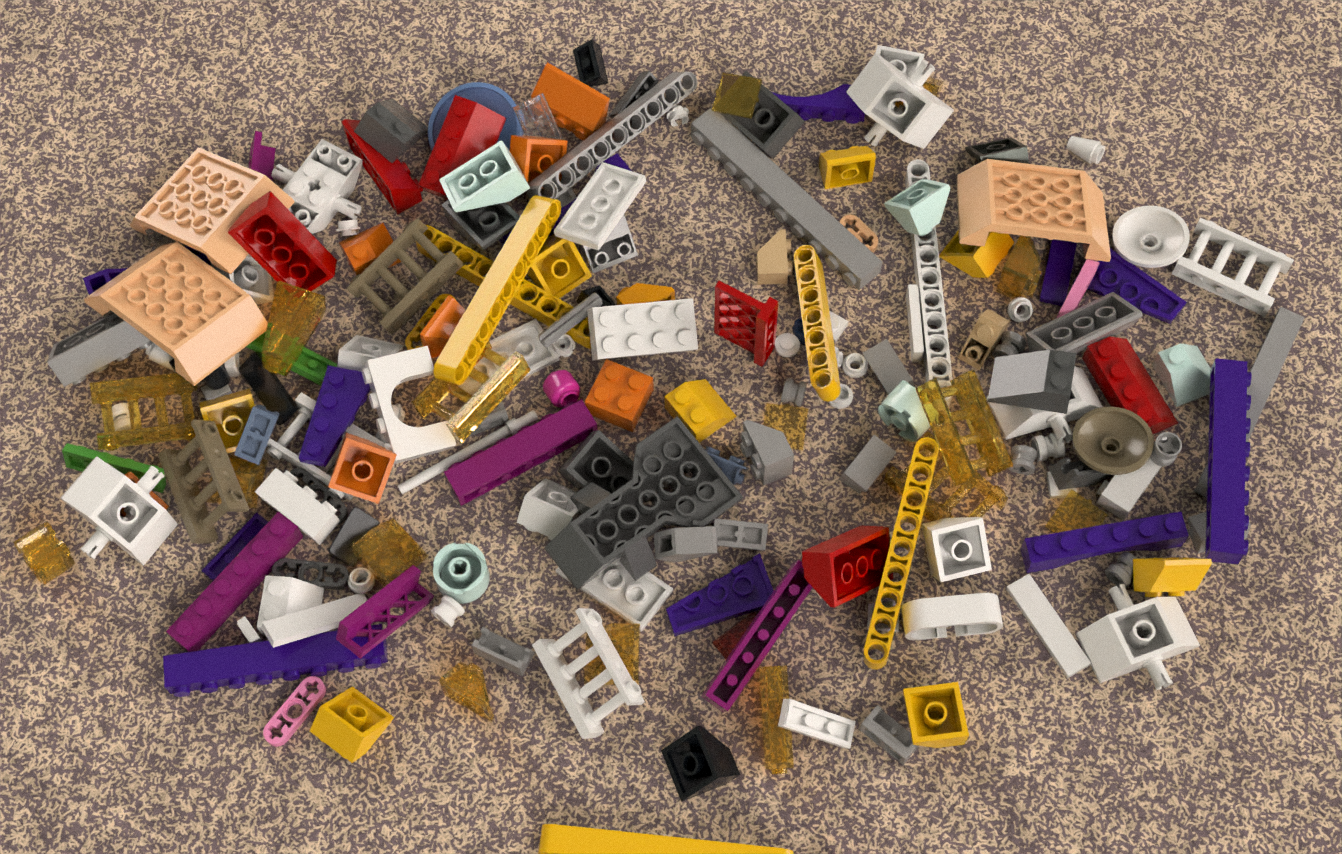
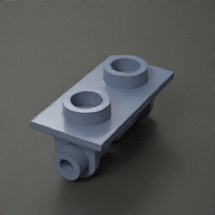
M706 446L705 451L718 467L722 468V472L734 485L736 483L742 484L745 475L741 474L743 469H749L743 466L745 461L730 455L728 460L719 456L721 451Z

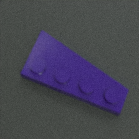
M1110 248V262L1098 261L1100 262L1099 267L1087 290L1101 296L1114 292L1142 311V313L1171 324L1186 306L1187 302L1138 267L1123 259Z
M334 366L327 367L299 455L301 463L322 467L327 466L341 443L343 434L355 420L354 416L360 406H363L366 402L368 393L371 390L370 385L365 384L361 371Z
M760 553L742 566L740 564L733 568L730 573L720 579L717 578L708 583V586L691 593L666 608L674 637L761 610L773 593V588Z

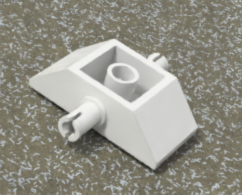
M877 53L873 55L847 90V94L859 108L876 121L870 131L864 136L868 143L872 139L871 145L877 146L885 133L890 131L902 141L924 149L954 110L922 86L935 70L931 63L928 66V61L922 60L911 76H907ZM902 101L903 105H899V107L895 106V102Z
M323 139L317 144L297 172H293L281 164L276 165V168L279 170L274 168L272 171V178L286 184L283 191L294 200V203L288 210L311 234L323 231L337 212L350 217L352 220L357 219L354 213L358 216L361 213V206L347 199L355 189L363 163L362 159Z
M1076 366L1074 367L1067 414L988 402L1006 440L1052 427L1060 444L1065 443L1063 438H1065L1066 443L1072 441L1073 432L1067 422L1080 419L1087 412L1103 407L1084 370Z
M95 457L61 496L64 502L95 526L96 532L80 549L84 553L86 552L89 557L95 559L108 541H113L144 566L178 525L167 510L150 497L151 495L149 494L159 481L165 477L162 472L159 473V470L151 465L149 470L136 484L100 458ZM122 507L125 508V517L120 516V510Z
M1119 584V588L1114 586L1108 592L1118 611L1106 615L1076 634L1087 658L1091 662L1090 665L1099 684L1132 671L1147 668L1156 690L1162 689V686L1164 688L1170 686L1173 681L1170 679L1162 661L1200 646L1176 597H1155L1134 605L1125 588V584Z

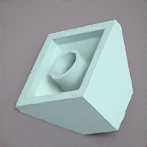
M921 179L885 202L884 205L907 232L923 236L930 233L932 228L940 223L950 192V186L946 183Z
M1180 343L1157 353L1152 366L1176 407L1210 394L1211 368L1198 346Z

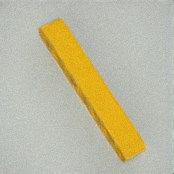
M802 245L794 253V264L810 382L820 399L830 402L839 396L841 387L823 264L811 245Z

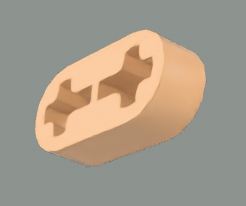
M851 214L841 218L840 223L845 228L846 223L849 225L855 224L854 230L852 228L847 230L861 243L863 239L865 241H872L871 246L865 245L872 253L877 250V235L860 218Z

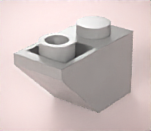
M716 527L672 528L654 533L655 559L674 563L718 553Z

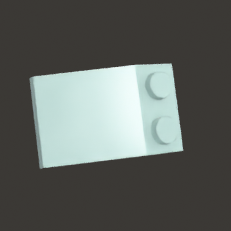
M502 140L439 179L455 212L509 202L530 189L515 158Z

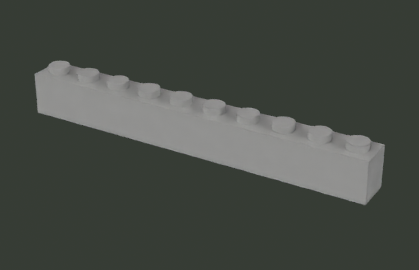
M713 106L691 123V138L698 146L703 145L707 149L708 155L714 161L719 160L730 176L735 175L746 191H752L757 195V199L762 206H769L774 211L778 221L781 223L786 222L797 238L800 239L802 237L808 245L815 249L817 254L822 255L830 269H837L842 274L846 284L851 287L854 285L860 290L881 273L882 261Z

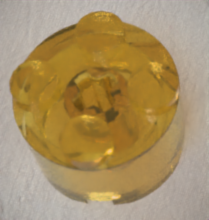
M48 521L36 526L13 541L19 554L23 553L22 556L27 566L43 585L51 582L76 564L70 555V550L62 540L59 542L55 536L54 529Z

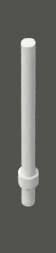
M532 410L518 419L512 418L505 422L506 425L404 481L397 485L402 494L446 471L452 464L464 461L475 452L489 447L510 434L512 436L517 434L519 429L537 420V414Z

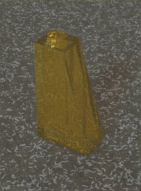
M278 281L262 348L263 369L287 377L326 311L325 296Z
M787 665L758 667L757 682L764 768L771 769V774L788 773L787 768H794L792 733L790 730L778 727L783 699H789Z

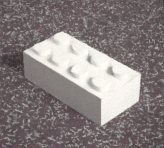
M693 298L592 307L587 310L592 361L685 352L698 349Z

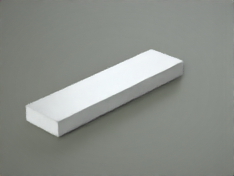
M1030 574L1006 587V590L1067 679L1090 666V660Z
M358 593L262 622V630L273 648L338 628L339 622L365 603L367 598L363 593Z

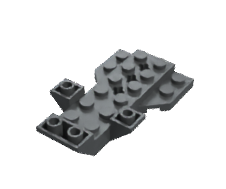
M677 416L636 445L631 481L613 493L591 482L572 495L570 499L582 515L569 523L544 549L576 590H579L597 577L603 569L619 558L625 569L637 581L657 566L647 541L649 536L666 524L680 527H706L715 518H718L739 503L743 496ZM684 472L686 474L692 473L693 476L691 478L684 476ZM671 487L672 491L671 493L669 491L666 492L663 488ZM643 500L645 502H652L651 507L644 506Z

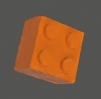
M606 359L585 400V405L593 417L633 432L654 390L653 377Z

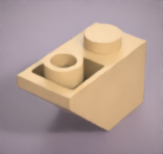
M786 229L779 230L757 251V285L787 284L788 275L793 274L792 260H787V254H791V239H786Z
M987 309L979 316L958 359L980 371L1000 341L1010 321Z

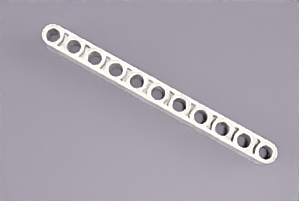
M917 159L908 164L905 177L906 189L921 179L930 180L929 166L925 161ZM934 226L930 233L923 236L911 233L915 281L919 290L927 391L932 395L930 401L934 404L935 408L945 410L951 404L954 387L936 226ZM922 259H928L931 262H924ZM924 281H930L933 284H927ZM926 303H933L936 306H928ZM929 325H935L938 329H932ZM935 347L940 349L941 351L935 352L931 350V348ZM934 370H939V371H941L943 374H942V375H937V374H935L933 371H934ZM942 393L946 398H939L935 394Z

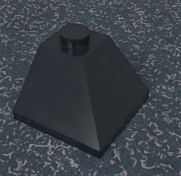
M696 726L661 750L681 802L721 787L740 775L730 749L702 726Z

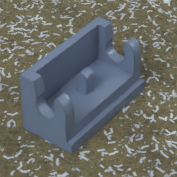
M262 405L253 406L234 455L260 465L279 413L268 411Z

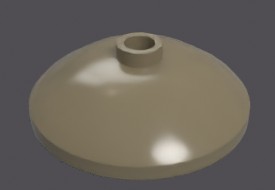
M1100 407L1087 412L1077 421L1073 430L1072 443L1077 456L1088 467L1105 474L1122 475L1134 472L1147 463L1153 451L1154 438L1148 424L1137 414L1119 407Z

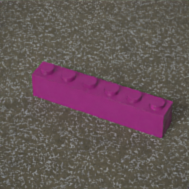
M582 399L576 403L570 402L557 413L547 414L538 423L522 427L518 430L517 434L498 440L494 446L485 451L479 450L466 461L452 464L444 472L446 481L462 506L581 443L590 432L598 430L597 423Z
M278 511L169 627L166 632L172 640L186 652L198 651L265 579V575L268 576L272 572L274 563L279 559L285 558L303 538L298 526Z
M799 559L790 566L701 695L703 699L721 712H727L813 588L804 578V569Z

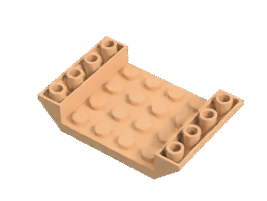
M198 147L136 214L130 226L132 229L147 236L156 231L204 253L214 267L232 274L249 253L228 233L230 227L251 203L269 191L287 209L292 206L294 200L266 175Z
M986 159L957 175L960 244L985 246L990 231L1083 243L1085 259L1110 262L1111 255L1103 193L1085 171Z
M179 242L159 246L84 299L87 305L102 316L111 310L172 356L175 360L176 372L194 386L270 329L268 322L247 292Z

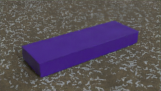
M1055 239L1051 241L1039 299L1040 302L1063 306L1067 296L1077 243Z
M256 512L201 571L214 581L268 521Z

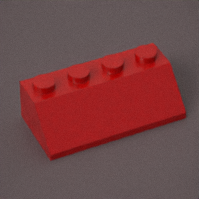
M455 95L418 185L428 193L449 200L439 179L495 145L506 118L477 102Z
M344 119L341 121L350 149L356 157L362 159V166L397 215L423 201L421 196L423 189L418 185L419 181L416 178L413 180L410 177L411 172L404 161L400 163L397 159L391 163L357 135L354 131L361 120Z
M271 191L251 203L228 230V233L295 301L335 276L337 264L335 257Z
M1110 336L1087 346L1082 359L1111 407L1127 409L1137 414L1148 424L1152 434L1178 424V421L1128 339Z
M861 525L802 551L804 578L830 607L835 608L880 586L890 547L889 527ZM893 573L888 575L890 580L893 579Z

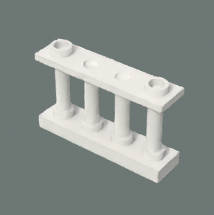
M1200 218L1193 233L1200 236L1188 258L1183 256L1179 258L1172 275L1265 317L1275 298L1268 296V293L1278 273L1286 274L1294 259L1287 257L1284 253L1271 250L1220 227L1213 221ZM1209 240L1223 246L1212 269L1197 263ZM1232 250L1246 256L1235 280L1221 274ZM1255 261L1270 267L1259 290L1244 284Z
M301 392L295 399L299 408V415L277 442L271 438L269 439L266 452L276 460L283 458L297 468L306 470L316 480L328 486L331 476L327 473L336 462L346 433L370 440L382 447L384 443L352 424L346 429L341 443L326 467L319 466L317 468L312 464L301 463L299 460L300 452L296 455L286 448L306 421L311 420L316 401ZM329 488V491L339 499H342L343 496L348 500L353 498V495Z
M578 608L575 611L581 621L578 625L557 641L555 639H539L532 646L582 739L596 738L604 733L601 720L623 703H626L627 706L642 705L645 701L641 695L639 685L633 681L605 631L601 616L594 609ZM587 632L593 646L568 664L562 654L563 649ZM599 655L607 669L581 688L575 678V673ZM613 679L619 693L593 711L588 702V696Z

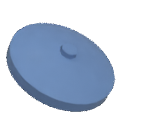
M482 82L466 83L445 94L433 109L428 124V141L431 150H433L454 96L457 95L477 102L506 118L497 143L502 140L509 151L511 135L523 136L524 134L522 115L514 100L499 87Z

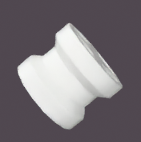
M445 594L441 598L439 606H434L431 613L448 628H452L455 624L454 620L458 616H462L465 610L456 600Z

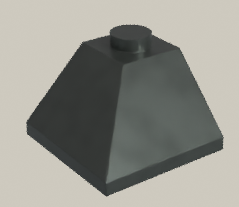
M1012 137L965 147L967 153L980 162L986 159L1029 164L1027 146Z

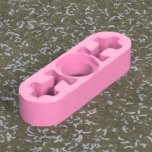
M1090 259L1085 261L1057 318L1078 308L1100 262Z
M316 676L305 678L265 725L263 736L270 745L275 747L284 745L323 699L326 687L320 678ZM316 684H318L317 689L319 690V692L317 694L311 693L306 698V700L310 702V704L306 706L303 700L299 699L298 696L301 695L303 698H305L309 693V691L307 690V686H315ZM293 705L302 706V714L298 718L288 717V710ZM283 716L288 723L292 724L289 728L285 724L281 729L282 737L271 739L273 736L271 730L273 728L278 730L284 724L279 720Z

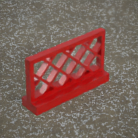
M718 281L715 285L714 333L753 353L754 363L763 367L775 348L779 301L769 297L764 304Z

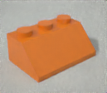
M547 62L531 95L530 108L537 115L547 117L556 126L566 128L573 132L577 138L585 140L606 122L610 98Z

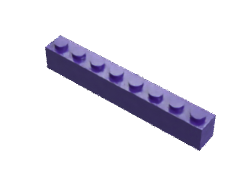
M1215 358L1210 370L1205 558L1211 559L1212 562L1238 565L1242 557L1247 556L1249 546L1248 540L1244 539V531H1247L1249 525V515L1245 514V506H1248L1249 490H1245V482H1248L1250 467L1246 466V458L1250 454V442H1246V434L1250 432L1251 419L1246 418L1247 410L1250 409L1251 395H1247V387H1250L1252 374L1247 371L1248 361Z
M382 624L371 625L373 630H384ZM338 630L323 632L274 648L268 640L163 656L164 688L175 697H186L190 695V691L201 690L203 693H213L218 691V687L228 686L230 689H240L245 687V683L256 682L258 685L271 684L273 679L283 678L285 681L298 680L300 675L305 674L321 677L327 675V671L332 670L348 673L354 671V667L359 666L375 669L381 667L382 663L388 662L387 642L384 639L361 659L336 640ZM356 636L352 640L362 647L368 642V637Z

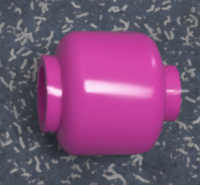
M566 370L551 372L543 383L544 393L551 403L558 408H563L570 402L576 403L581 392L577 381Z

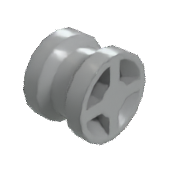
M787 377L781 402H793L796 406L801 407L807 382L801 381L798 383L794 382L792 378Z
M1025 445L1012 447L1011 456L1013 458L1009 462L1008 469L1014 473L1033 474L1035 472L1033 462L1037 458V450Z

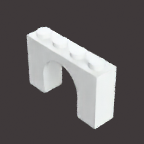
M428 346L367 360L364 364V369H362L364 382L370 385L372 392L369 394L372 409H377L379 416L376 419L378 431L380 434H384L386 443L383 444V447L397 454L394 464L446 451L456 446L449 420L424 427H412L401 422L392 410L391 395L397 385L430 376L434 372Z

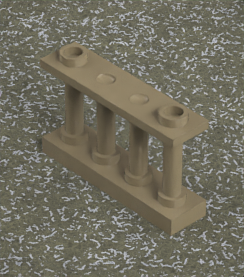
M419 218L408 223L404 228V232L361 274L356 275L346 288L356 298L363 294L383 314V319L379 323L391 334L399 330L464 265L452 251L444 255L423 234L428 227ZM415 241L437 261L436 266L430 272H425L406 252ZM397 259L419 279V283L412 290H408L388 270ZM380 276L401 296V301L394 308H390L370 287Z
M193 420L191 425L196 436L182 450L163 449L158 454L191 543L210 544L218 539L214 524L227 512H247L249 507L215 422ZM200 447L204 459L191 469L188 458ZM209 469L213 481L200 492L196 480ZM218 491L222 503L209 514L205 502Z

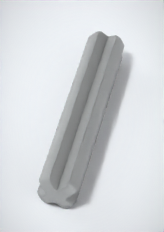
M592 293L538 335L541 344L545 347L550 346L588 316V309L602 306L603 303L600 296Z

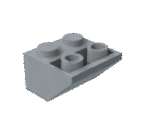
M625 215L621 217L599 251L578 244L592 273L638 256Z
M750 420L743 421V432L740 433L742 439L740 448L745 458L751 456L753 465H750L754 478L756 480L760 479L764 486L791 475L794 453L784 433Z

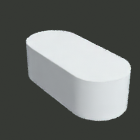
M993 593L923 598L907 602L901 606L905 638L908 640L947 638L946 627L954 626L956 637L990 634L1003 627L999 598Z

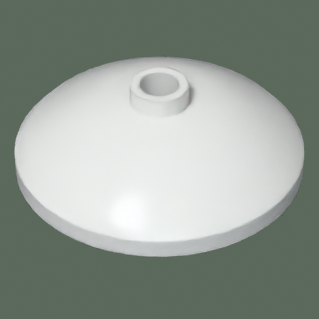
M1141 206L1127 211L1116 221L1112 234L1113 245L1118 254L1126 261L1146 268L1163 267L1177 261L1186 252L1190 238L1189 229L1185 221L1175 212L1159 206Z

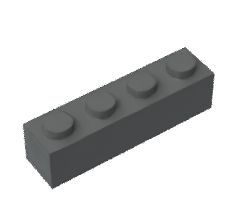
M650 71L641 72L610 113V116L614 118L659 82Z

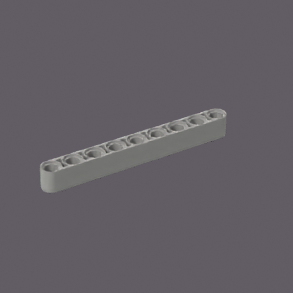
M686 71L669 74L529 183L530 189L527 190L528 197L531 199L534 195L541 196L540 190L543 186V197L558 198L691 94L697 87V78L694 73ZM613 131H614V134H615L614 140L612 139V133H613ZM595 145L597 146V153H596V154H595V151H594ZM577 159L580 161L579 167H577ZM560 172H561V174H562V179H561V181H559V173H560Z
M1281 306L1249 371L1252 377L1250 387H1247V395H1251L1250 409L1247 410L1246 418L1251 419L1249 434H1246V442H1248L1305 318ZM1208 463L1198 480L1197 487L1193 491L1207 498Z

